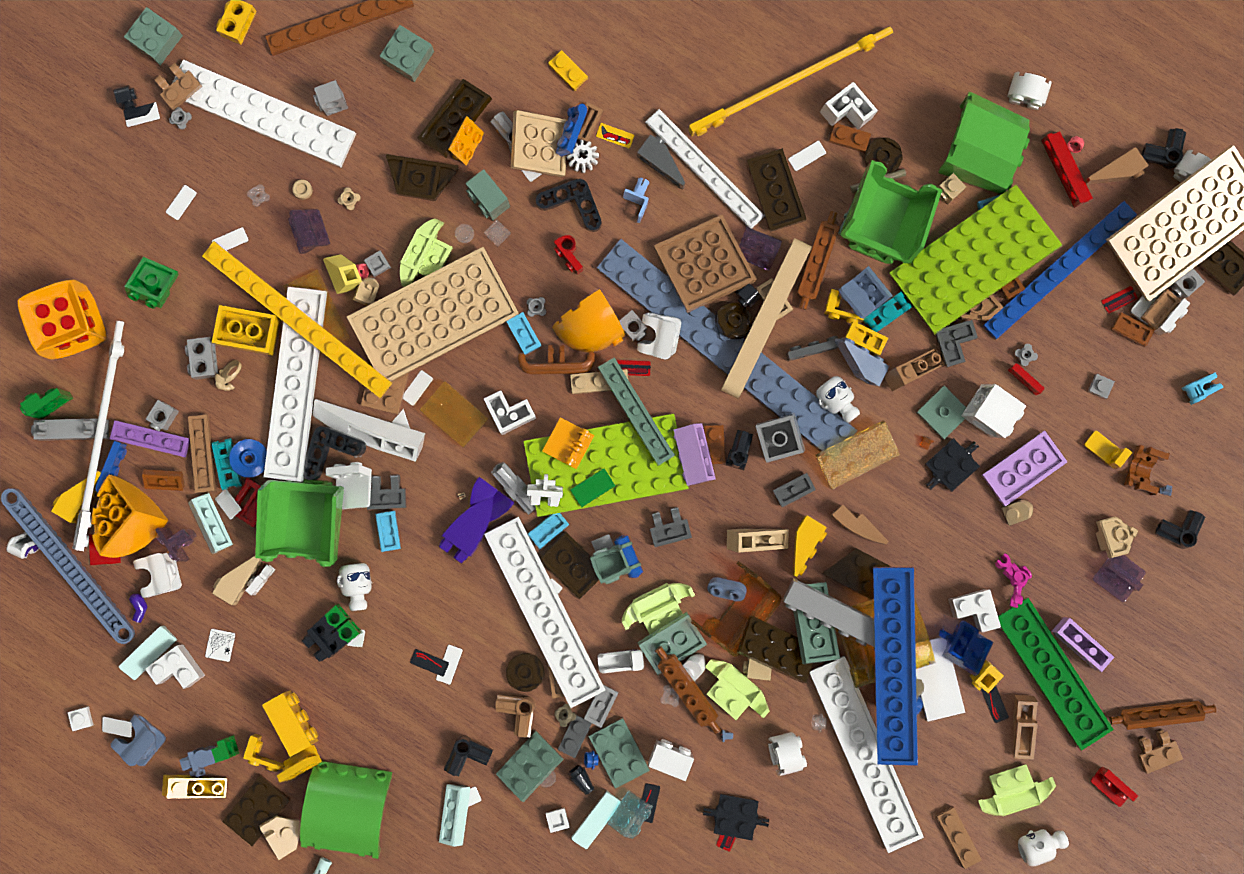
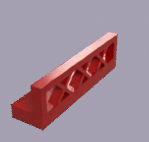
M1061 132L1046 135L1041 142L1073 207H1078L1092 200L1093 197Z

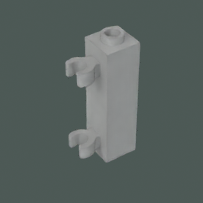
M98 419L34 420L31 434L34 436V440L39 441L91 440L95 438ZM107 419L103 439H109V420Z

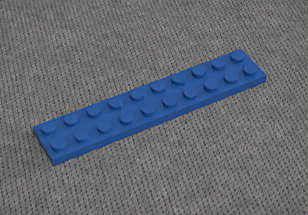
M873 567L877 764L918 765L914 567Z

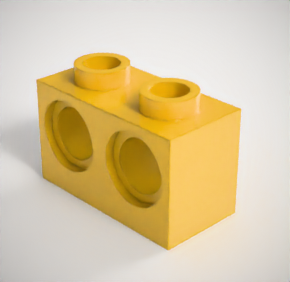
M230 0L225 5L223 17L217 22L216 31L221 37L242 45L257 11L253 5L242 0ZM238 9H243L241 14L235 15ZM230 26H235L233 31H227Z
M854 321L850 324L844 337L855 342L854 345L858 348L861 346L870 351L869 354L872 356H880L888 340L887 337Z

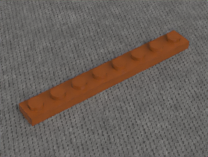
M368 0L265 37L271 54L274 56L414 7L412 0Z

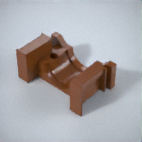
M1138 445L1135 448L1124 486L1130 487L1134 484V490L1142 489L1151 492L1150 496L1157 495L1159 488L1150 485V473L1157 460H1168L1170 453L1148 447L1146 451H1143L1144 446Z

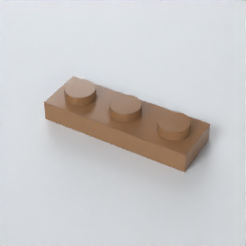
M952 806L937 814L936 817L963 868L967 869L982 861L955 808Z

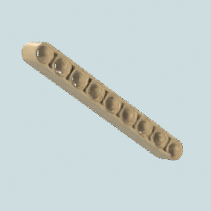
M794 238L721 391L739 399L812 246Z

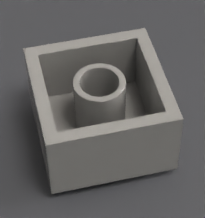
M795 413L756 425L766 463L804 453L805 447Z

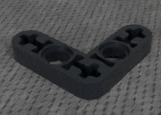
M576 179L537 195V207L543 211L575 200L586 229L590 232H597L601 228V217L585 180ZM577 184L585 186L583 192L576 190L573 191L574 196H571L568 187L571 186V189L574 190L577 188ZM560 190H565L568 193L567 197L563 200L557 197V192ZM550 194H554V199L556 200L555 203H553V199L547 201L548 205L544 206L543 203H539L542 201V197H545V199L552 198ZM590 201L592 203L591 209L583 210L581 207L582 202ZM594 211L595 214H592L594 221L598 220L596 227L588 225L590 223L588 214Z
M317 427L313 433L305 459L304 478L307 480H317L320 478L330 448L351 456H361L366 451L365 442L329 427ZM321 432H324L326 438H323V436H321ZM338 436H341L344 440L343 445L340 447L336 444ZM349 444H357L359 450L348 446ZM317 448L321 450V456L318 459L314 456V451ZM310 468H312V470L315 471L314 474L309 472Z

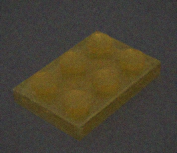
M445 381L420 409L463 448L488 420L484 414Z

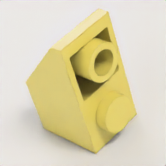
M340 254L323 259L337 294L352 291L362 282L356 265Z

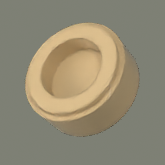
M306 180L296 181L292 188L294 195L301 200L308 199L313 192L311 184Z

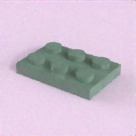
M687 612L637 642L657 675L662 673L657 666L661 660L655 652L658 647L662 646L667 655L675 654L678 660L681 661L707 645Z
M623 718L589 735L615 789L650 771Z
M535 731L496 775L524 802L564 758Z

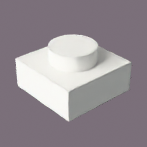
M89 707L68 712L72 731L93 726Z
M565 807L546 812L550 833L570 827Z

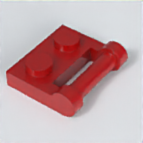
M246 477L244 480L245 484L234 500L240 505L251 487L255 491L243 509L235 516L255 528L257 524V496L261 485Z

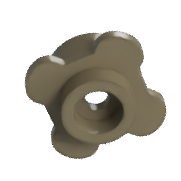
M564 704L563 707L558 708L554 713L562 727H566L570 721L576 719V714L572 712L569 704Z

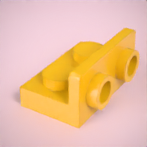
M315 745L307 747L283 762L285 766L282 768L283 772L277 775L279 782L292 780L322 762Z

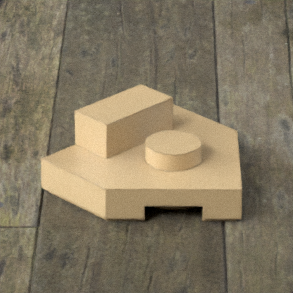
M1117 517L1096 522L1099 532L1095 534L1101 551L1106 550L1108 559L1129 553L1130 545L1133 538L1136 537L1138 530L1124 524Z
M276 815L259 826L278 860L296 850L300 838L301 820Z

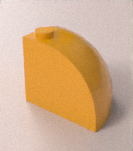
M600 289L579 302L578 309L567 311L561 316L562 322L559 323L557 321L552 327L564 344L581 352L600 351L612 344L615 347L623 342L622 338L625 337L618 318Z
M109 474L97 494L99 497L97 507L93 508L91 524H94L95 532L92 537L95 547L101 556L122 557L132 554L149 544L169 520L156 503L144 492L131 483Z

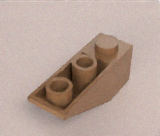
M937 348L887 372L884 377L893 392L944 366L945 363Z

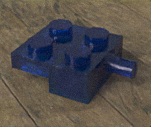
M964 620L957 624L952 634L941 628L938 636L947 640V646L942 656L977 676L993 642L979 634V629Z

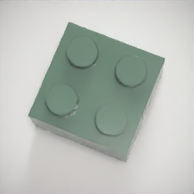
M146 7L124 38L135 48L161 65L183 35L176 27Z
M399 25L382 51L380 59L383 64L415 82L434 53L432 44Z
M484 169L466 183L468 188L466 192L474 204L479 203V210L486 219L490 217L493 221L510 208L508 198Z

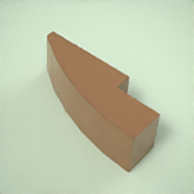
M840 505L830 515L839 525L863 539L883 545L889 542L862 513L855 517L844 505Z
M1015 695L1013 714L1014 759H1034L1038 725L1036 721L1038 701L1035 696Z

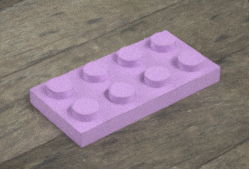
M1043 431L981 476L1002 505L1007 506L1066 464L1067 460L1046 431Z

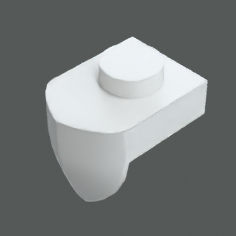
M702 654L692 655L683 664V667L694 682L706 668V660Z

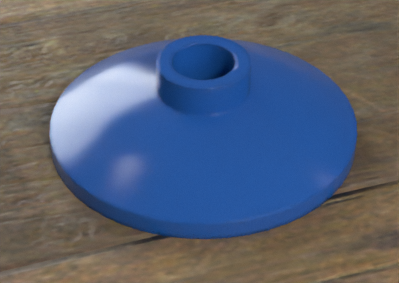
M242 440L235 444L230 452V465L234 472L242 477H256L265 470L267 450L264 445L256 440ZM251 456L252 462H246L245 457Z

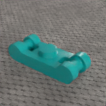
M901 291L866 316L863 322L868 324L871 330L878 332L913 306L910 302L906 301L905 295ZM896 302H898L902 307L899 310H897L896 307L893 305ZM875 317H878L881 322L878 325L874 321Z
M232 438L225 439L223 442H212L222 490H227L232 486H242L240 475L234 472L229 461L230 452L234 447ZM226 449L227 454L221 455V450ZM232 473V479L227 480L226 474Z

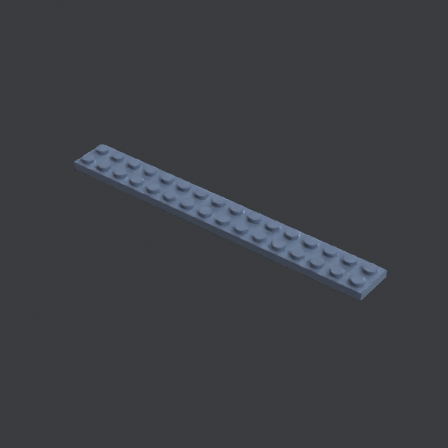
M620 239L599 264L597 270L650 313L679 318L681 320L679 336L728 375L745 339H730L722 335L715 324L716 315L705 306L687 313L669 277ZM763 353L760 354L744 389L779 417L795 413L801 435L830 459L834 460L858 430L845 422L837 413L832 414L827 409H823L815 395Z

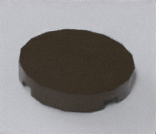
M887 137L875 139L866 149L865 163L868 166L872 160L881 162L887 168L886 174L895 172L903 160L901 147L895 140Z
M727 303L716 313L715 324L719 332L725 337L741 339L750 332L753 319L749 310L741 307L740 304Z
M521 653L514 656L508 663L506 678L514 689L521 692H530L542 683L544 666L537 656L530 653Z

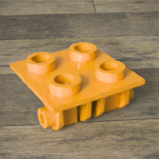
M467 116L448 149L453 154V159L460 160L466 166L473 157V153L484 134Z
M560 417L542 452L577 469L594 435L589 433L588 430L582 429Z

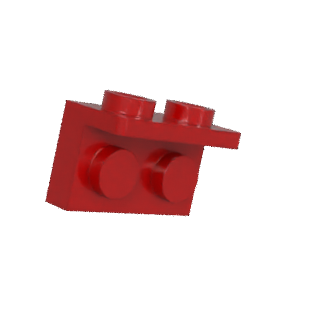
M1101 767L1090 780L1094 786L1118 807H1121L1127 799L1134 802L1138 797L1133 790L1105 767Z

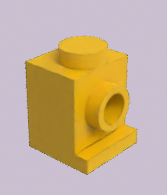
M983 658L981 660L982 663L970 675L973 680L971 683L979 691L983 688L989 693L1004 675Z

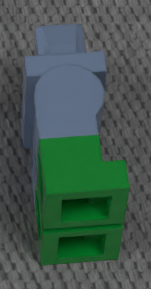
M232 735L217 741L218 746L201 747L188 752L187 757L180 759L182 770L185 771L192 768L194 772L240 754L235 736Z

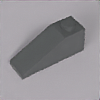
M650 134L638 150L637 157L683 190L685 181L667 146L664 144V140Z

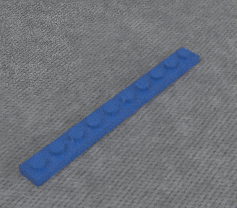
M1123 201L1032 281L1024 291L1014 297L988 320L983 327L995 340L999 338L1107 242L1106 239L1124 227L1137 214Z

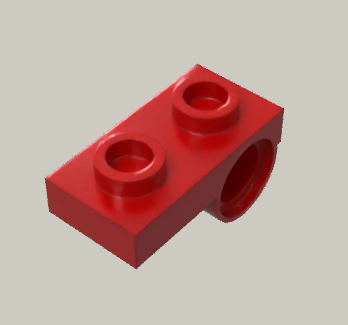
M564 235L555 240L554 251L560 258L562 256L565 258L567 268L571 272L575 271L577 275L581 273L583 266L573 255L576 250L575 239L570 235ZM570 241L573 246L570 249H564L562 244Z

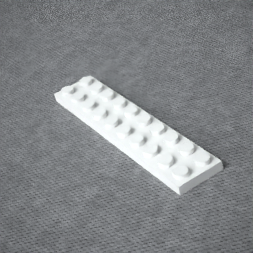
M182 61L180 65L182 71L186 73L189 70L203 86L185 101L186 103L335 166L342 167L356 136L354 131L188 61ZM175 76L173 83L178 79L177 76Z
M288 287L287 299L323 327L327 292ZM284 321L264 477L303 482L320 350Z
M517 517L484 534L570 708L604 692L605 688L520 518Z
M845 656L811 670L809 674L887 852L890 853L924 838L893 765L877 764V729Z

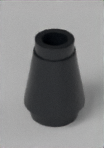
M577 765L568 772L569 780L585 795L594 790L585 767Z

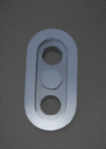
M718 577L712 578L707 587L711 595L733 601H742L747 592L744 584Z

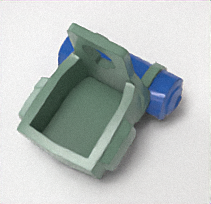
M628 535L617 537L614 541L615 546L610 549L607 547L594 552L593 556L590 557L594 571L601 584L613 583L619 580L621 575L627 574L629 578H637L643 573L641 562H639L632 546L633 543Z

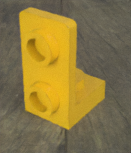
M831 289L824 314H827L828 318L839 320V318L847 319L846 322L850 324L853 321L861 323L864 319L856 314L835 309V307H839L841 297L838 296V290Z
M1094 431L1084 443L1086 448L1113 469L1121 468L1132 454L1127 448H1118L1098 431Z
M257 734L250 736L243 759L248 760V763L251 765H265L267 770L274 772L284 768L283 763L256 755V753L260 752L263 742H261L262 736Z

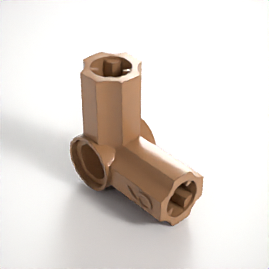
M498 694L495 707L496 712L516 714L514 735L518 737H531L533 714L536 707L535 701L531 697ZM522 702H527L530 705L529 711L522 709Z

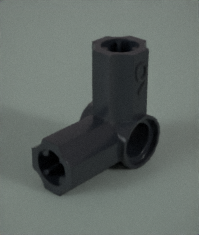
M1179 128L1169 129L1165 147L1146 143L1142 150V157L1145 161L1160 164L1166 169L1175 168L1183 158L1182 151L1186 132ZM1168 155H1172L1175 161L1170 160Z
M737 430L732 449H730L726 460V466L744 471L753 434Z
M1189 510L1181 527L1162 519L1157 525L1155 535L1174 543L1180 549L1190 548L1197 543L1198 533L1206 517L1197 511ZM1183 535H1186L1189 538L1188 544H1185L1183 542Z
M460 736L455 741L444 771L459 777L467 758L487 766L493 749L471 740L468 736ZM458 743H467L468 749L461 750L458 747Z

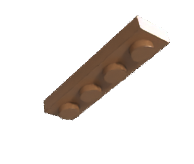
M209 415L189 416L188 423L195 493L216 491Z

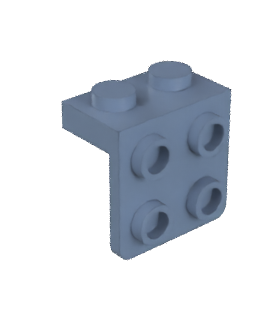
M869 266L839 289L841 297L850 304L854 313L862 319L893 296Z

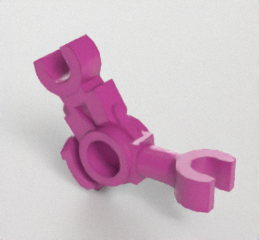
M1003 554L1001 559L1004 560V563L998 559L994 564L997 568L1003 569L1002 573L1010 579L1014 587L1010 606L1018 608V604L1022 605L1023 596H1021L1022 588L1027 584L1028 579L1032 578V574L1026 566L1018 568L1015 563H1011V559L1007 554Z

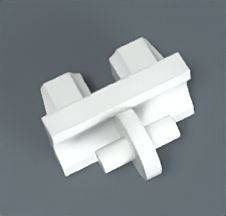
M544 474V480L536 479V485L528 484L527 496H529L530 505H540V498L548 497V505L557 507L563 495V486H555V480H548V474Z

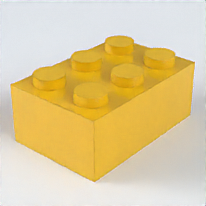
M219 305L212 343L217 346L273 356L280 318L276 315Z
M291 690L280 694L262 705L290 757L318 742L316 729L309 725L307 721L309 717L304 709L301 710L298 704L300 703L299 698Z

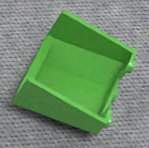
M968 92L960 104V108L963 111L948 156L939 168L938 173L948 177L954 173L963 182L1003 194L1011 188L1013 175L1017 167H1020L1023 162L1024 156L1021 154L1023 149L1027 148L1030 140L1027 138L1030 131V120L977 94Z
M872 160L865 169L840 235L848 239L852 250L883 263L892 264L893 260L911 263L925 246L942 189L937 188L933 184H926L917 191L909 185H903L892 178L884 177L887 168L883 163Z
M303 479V482L290 480L266 481L258 489L255 558L270 562L277 558L279 554L285 555L287 558L304 556L305 559H316V562L323 567L334 565L338 555L344 487L334 486L332 482L323 480Z

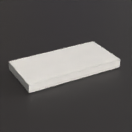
M946 636L915 643L916 679H921L924 683V692L920 697L923 702L926 721L965 713Z

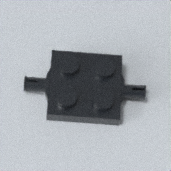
M953 438L925 463V466L933 475V478L925 484L928 487L933 482L928 489L932 490L940 483L950 492L954 491L980 467L971 455V453L979 448L978 444L975 445L976 442L973 441L967 448H964Z
M720 794L719 802L715 809L706 807L703 809L708 811L703 812V816L714 817V834L753 840L754 830L757 825L769 826V819L758 817L759 801Z

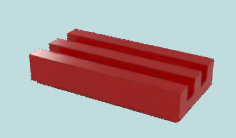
M1018 363L1011 365L1007 370L1035 396L1044 391V387Z

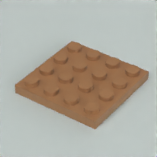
M723 215L654 245V250L687 313L739 290L749 283L756 282V277Z

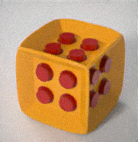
M77 280L57 282L30 292L17 300L19 313L29 341L36 353L41 357L51 360L64 358L92 348L106 340L105 327L96 302L88 287Z

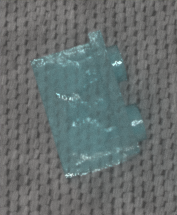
M628 791L608 822V825L624 837L633 839L639 834L644 820L650 816L653 805L645 802L633 792Z

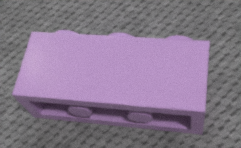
M702 423L674 429V439L679 450L678 457L682 463L683 478L687 486L715 480Z
M1063 617L1051 631L1095 671L1102 672L1114 658L1071 618Z

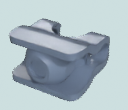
M135 714L130 719L132 727L135 729L133 741L128 743L124 739L115 738L110 745L129 766H135L136 764L145 766L163 745L166 737L143 716Z

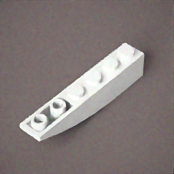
M317 399L314 401L313 416L327 426L359 438L367 446L416 462L423 448L425 433Z

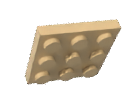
M519 110L514 111L511 168L558 177L565 176L566 155L561 157L556 154V150L558 148L557 143L564 131V124L568 120Z

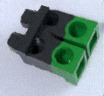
M340 604L335 605L307 630L308 634L302 640L308 648L317 643L320 649L314 653V656L319 662L333 657L363 633L352 619L348 620L350 616Z

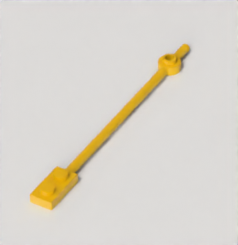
M889 26L875 34H869L860 39L856 44L725 110L722 108L690 124L689 132L691 136L696 134L701 136L712 126L714 128L719 127L724 123L726 117L859 50L867 52L873 49L876 41L893 33L892 28Z

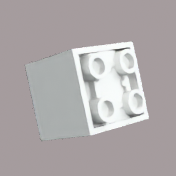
M981 384L961 416L990 437L1006 438L1013 432V426L1016 421L1020 420L1024 415L1023 410L1026 405L996 384Z

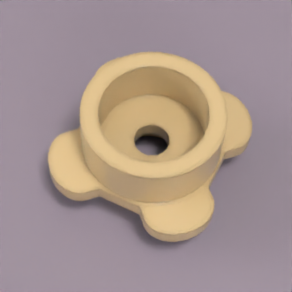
M345 188L341 197L338 198V203L345 205L348 210H353L355 208L354 205L357 201H360L361 197L350 188Z

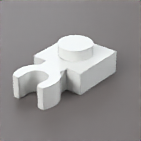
M266 565L260 575L257 577L253 576L247 583L249 587L245 591L251 596L256 595L276 569L271 565Z

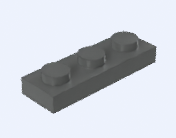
M838 336L829 337L826 339L827 342L819 343V341L810 342L808 347L801 348V345L789 348L790 351L786 353L787 360L792 361L838 349L835 343V339H838Z

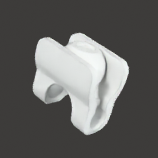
M655 313L643 314L642 322L655 330L656 338L654 341H640L637 345V351L661 359L670 358L671 355L676 353L681 320Z
M172 552L157 553L133 561L135 569H147L151 574L150 584L140 590L142 598L156 596L181 588L182 583L175 555Z

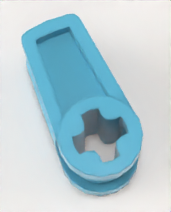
M1216 372L1182 387V390L1186 391L1190 399V405L1224 388L1221 383L1211 385L1205 390L1203 389L1204 384L1211 383L1212 380L1217 378Z

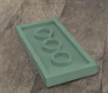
M826 582L806 584L829 596ZM799 609L793 611L802 663L810 664L840 659L835 627L832 626L831 629L825 627L820 623L821 620L815 617L813 620L809 619Z

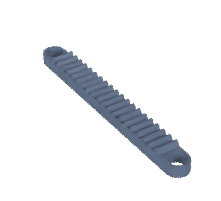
M10 488L5 490L1 495V502L115 641L121 644L130 642L134 638L135 630L126 619V616L121 613V610L116 607V604L111 601V598L106 595V592L91 577V574L87 572L86 568L72 554V551L62 542V539L52 529L51 525L47 523L46 519L42 517V514L37 511V508L32 505V502L19 489ZM11 492L17 495L15 503H10L7 500V496ZM125 628L129 631L127 639L119 636L120 629Z

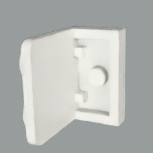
M1160 294L1151 301H1146L1142 295L1132 307L1131 313L1145 325L1149 326L1141 319V316ZM1185 298L1182 299L1162 325L1154 332L1158 335L1170 333L1176 327V320L1178 318L1181 319L1188 312L1186 308L1190 302Z
M352 462L349 466L334 464V467L326 468V476L336 479V486L344 487L342 510L366 508L370 505L372 469L362 466V463Z

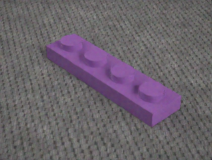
M114 421L110 436L112 440L186 457L190 444L189 438L119 421Z

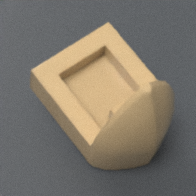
M372 277L363 278L362 282L357 286L353 300L366 306L374 303L379 288L377 280Z
M1021 500L1002 508L1009 526L1027 520L1032 516L1033 505L1029 501Z

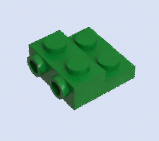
M143 257L124 286L126 294L133 301H138V299L144 301L145 305L149 308L155 309V307L161 309L170 295L169 290L178 277V271Z
M52 388L45 392V395L39 393L28 394L24 401L20 403L21 406L19 408L25 416L42 420L72 400L73 396L68 391Z

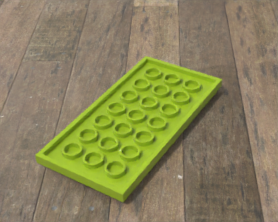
M1014 185L924 248L911 263H903L891 271L890 276L935 335L1059 249L1062 243L1019 187Z
M675 414L652 418L675 455L659 466L653 460L631 422L587 429L594 437L577 469L542 452L550 436L523 441L531 484L536 485V479L544 480V474H548V480H555V486H563V495L557 507L548 505V497L540 498V505H535L537 517L689 489L683 478L684 471L678 457V446L674 439V429H677ZM605 468L615 487L581 508L571 489Z

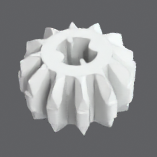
M580 140V145L575 144V149H573L571 154L567 155V160H571L569 166H575L576 172L582 168V173H585L586 167L591 171L593 170L591 164H598L596 158H599V153L595 152L597 150L596 146L591 147L590 141L584 145V141ZM580 154L586 155V159L580 158Z

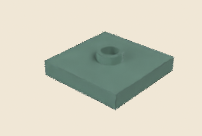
M944 385L916 413L944 440L965 420L961 415L966 407Z

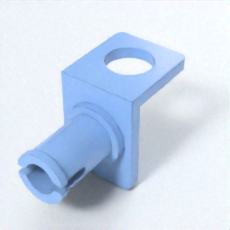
M638 178L633 191L625 189L623 195L624 199L642 206L638 215V223L641 222L649 200L648 197L644 196L649 181L645 179L643 183V178Z

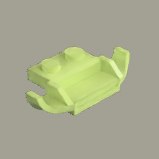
M434 218L416 230L400 262V280L403 287L413 283L418 274L427 276L444 267L453 249L452 246L437 240V234L444 225V222Z
M665 583L633 599V602L623 614L622 623L627 630L636 621H639V623L644 622L649 634H652L681 616L683 613L678 605L681 603L680 599L687 596L693 597L695 594L689 585Z
M714 659L707 663L705 667L719 680L706 694L735 720L739 718L748 706L753 708L763 718L770 712L762 691L732 664Z
M1023 765L989 776L995 795L992 798L978 801L983 812L991 815L1006 816L1040 805L1055 789L1056 784L1053 777L1039 783H1034L1027 765Z

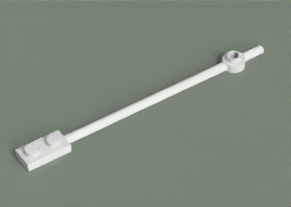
M116 321L114 336L109 349V363L82 508L79 510L72 549L84 551V547H87L89 542L87 529L91 528L92 516H90L91 512H89L116 364L118 358L122 357L124 353V346L121 343L124 322Z

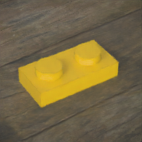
M562 50L548 62V65L574 91L588 79V76Z

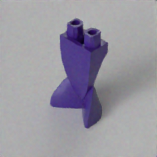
M479 477L472 489L470 508L460 515L442 535L444 538L439 547L448 553L452 546L455 545L459 550L454 558L463 563L469 556L472 557L477 550L489 522L505 514L515 502Z

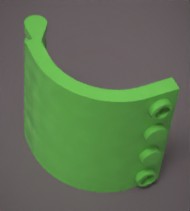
M324 761L314 766L309 778L302 810L300 827L301 847L307 848L311 846L317 850L341 851L359 854L362 857L369 855L372 858L378 859L380 855L379 842L382 816L392 779V772Z

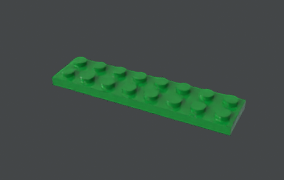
M1026 597L1023 599L1022 605L1018 604V608L1011 607L998 615L1000 628L1078 749L1082 751L1114 730L1030 599Z

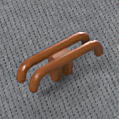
M548 345V363L530 364L526 361L524 353H519L518 355L520 368L525 373L532 375L586 373L592 369L595 362L594 352L589 351L586 361L581 363H565L564 345H560L559 363H554L553 345Z

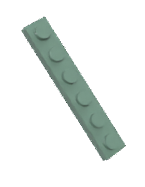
M612 358L598 367L599 372L657 466L675 456L616 359Z

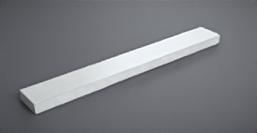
M660 109L645 122L750 230L764 218L762 212Z

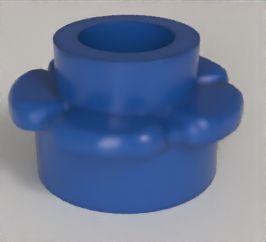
M593 750L584 754L585 768L594 770L595 766H598V754H595Z

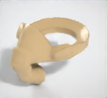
M238 360L230 362L223 370L219 371V374L216 373L215 384L218 389L230 391L235 388L228 382L232 381L241 370L242 365ZM237 366L235 373L229 376L230 370Z

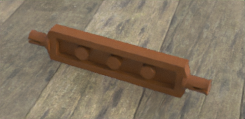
M830 211L828 220L821 221L797 292L802 297L799 305L800 309L803 307V310H807L809 300H815L839 230V226L834 224L838 215L837 212Z
M662 646L658 647L655 652L661 658L657 665L699 725L701 727L709 725L714 734L719 733L721 728L715 722L719 716L676 655H667Z
M1199 701L1122 710L1121 716L1110 717L1111 725L1123 724L1127 730L1199 722L1204 721L1205 714L1216 713L1217 710L1215 704L1203 706Z

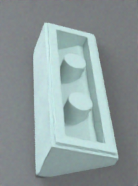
M207 493L191 499L188 504L211 553L215 554L233 545L210 494Z
M160 626L119 668L133 680H136L177 638L165 626Z
M447 784L439 843L454 847L463 845L470 787Z
M606 791L572 835L571 839L587 849L622 802L609 791Z

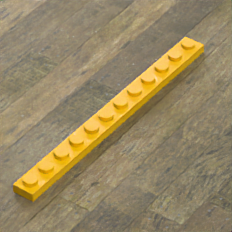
M213 241L203 254V258L376 396L381 398L391 386L392 382L217 242Z

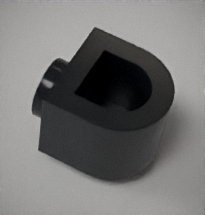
M126 85L114 89L116 102L122 110H132L137 106L135 99H138L135 88Z
M750 283L735 291L739 297L738 302L744 308L747 306L751 308L761 298L759 292Z

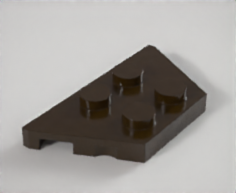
M386 154L395 189L399 196L436 201L459 170L458 165Z
M855 548L833 566L826 569L823 575L874 601L873 567L891 566Z

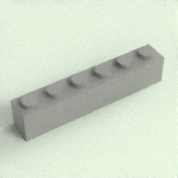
M793 578L783 597L787 608L793 611L799 609L804 612L803 615L813 620L815 617L821 620L820 623L825 627L831 629L833 626L839 629L838 632L846 637L851 635L856 638V642L864 646L869 644L874 647L873 650L875 651V625L873 617Z

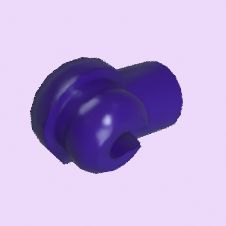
M132 594L129 601L136 610L132 620L141 623L147 610V604L140 594Z

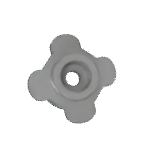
M177 107L172 112L169 122L176 124L179 129L183 130L186 128L188 120L192 119V115Z
M543 297L539 299L529 298L527 300L529 305L527 313L530 317L534 315L544 316L546 314L544 309L545 299Z
M1025 344L1022 349L1015 351V356L1022 366H1027L1029 362L1035 361L1038 358L1037 353H1034L1031 344Z

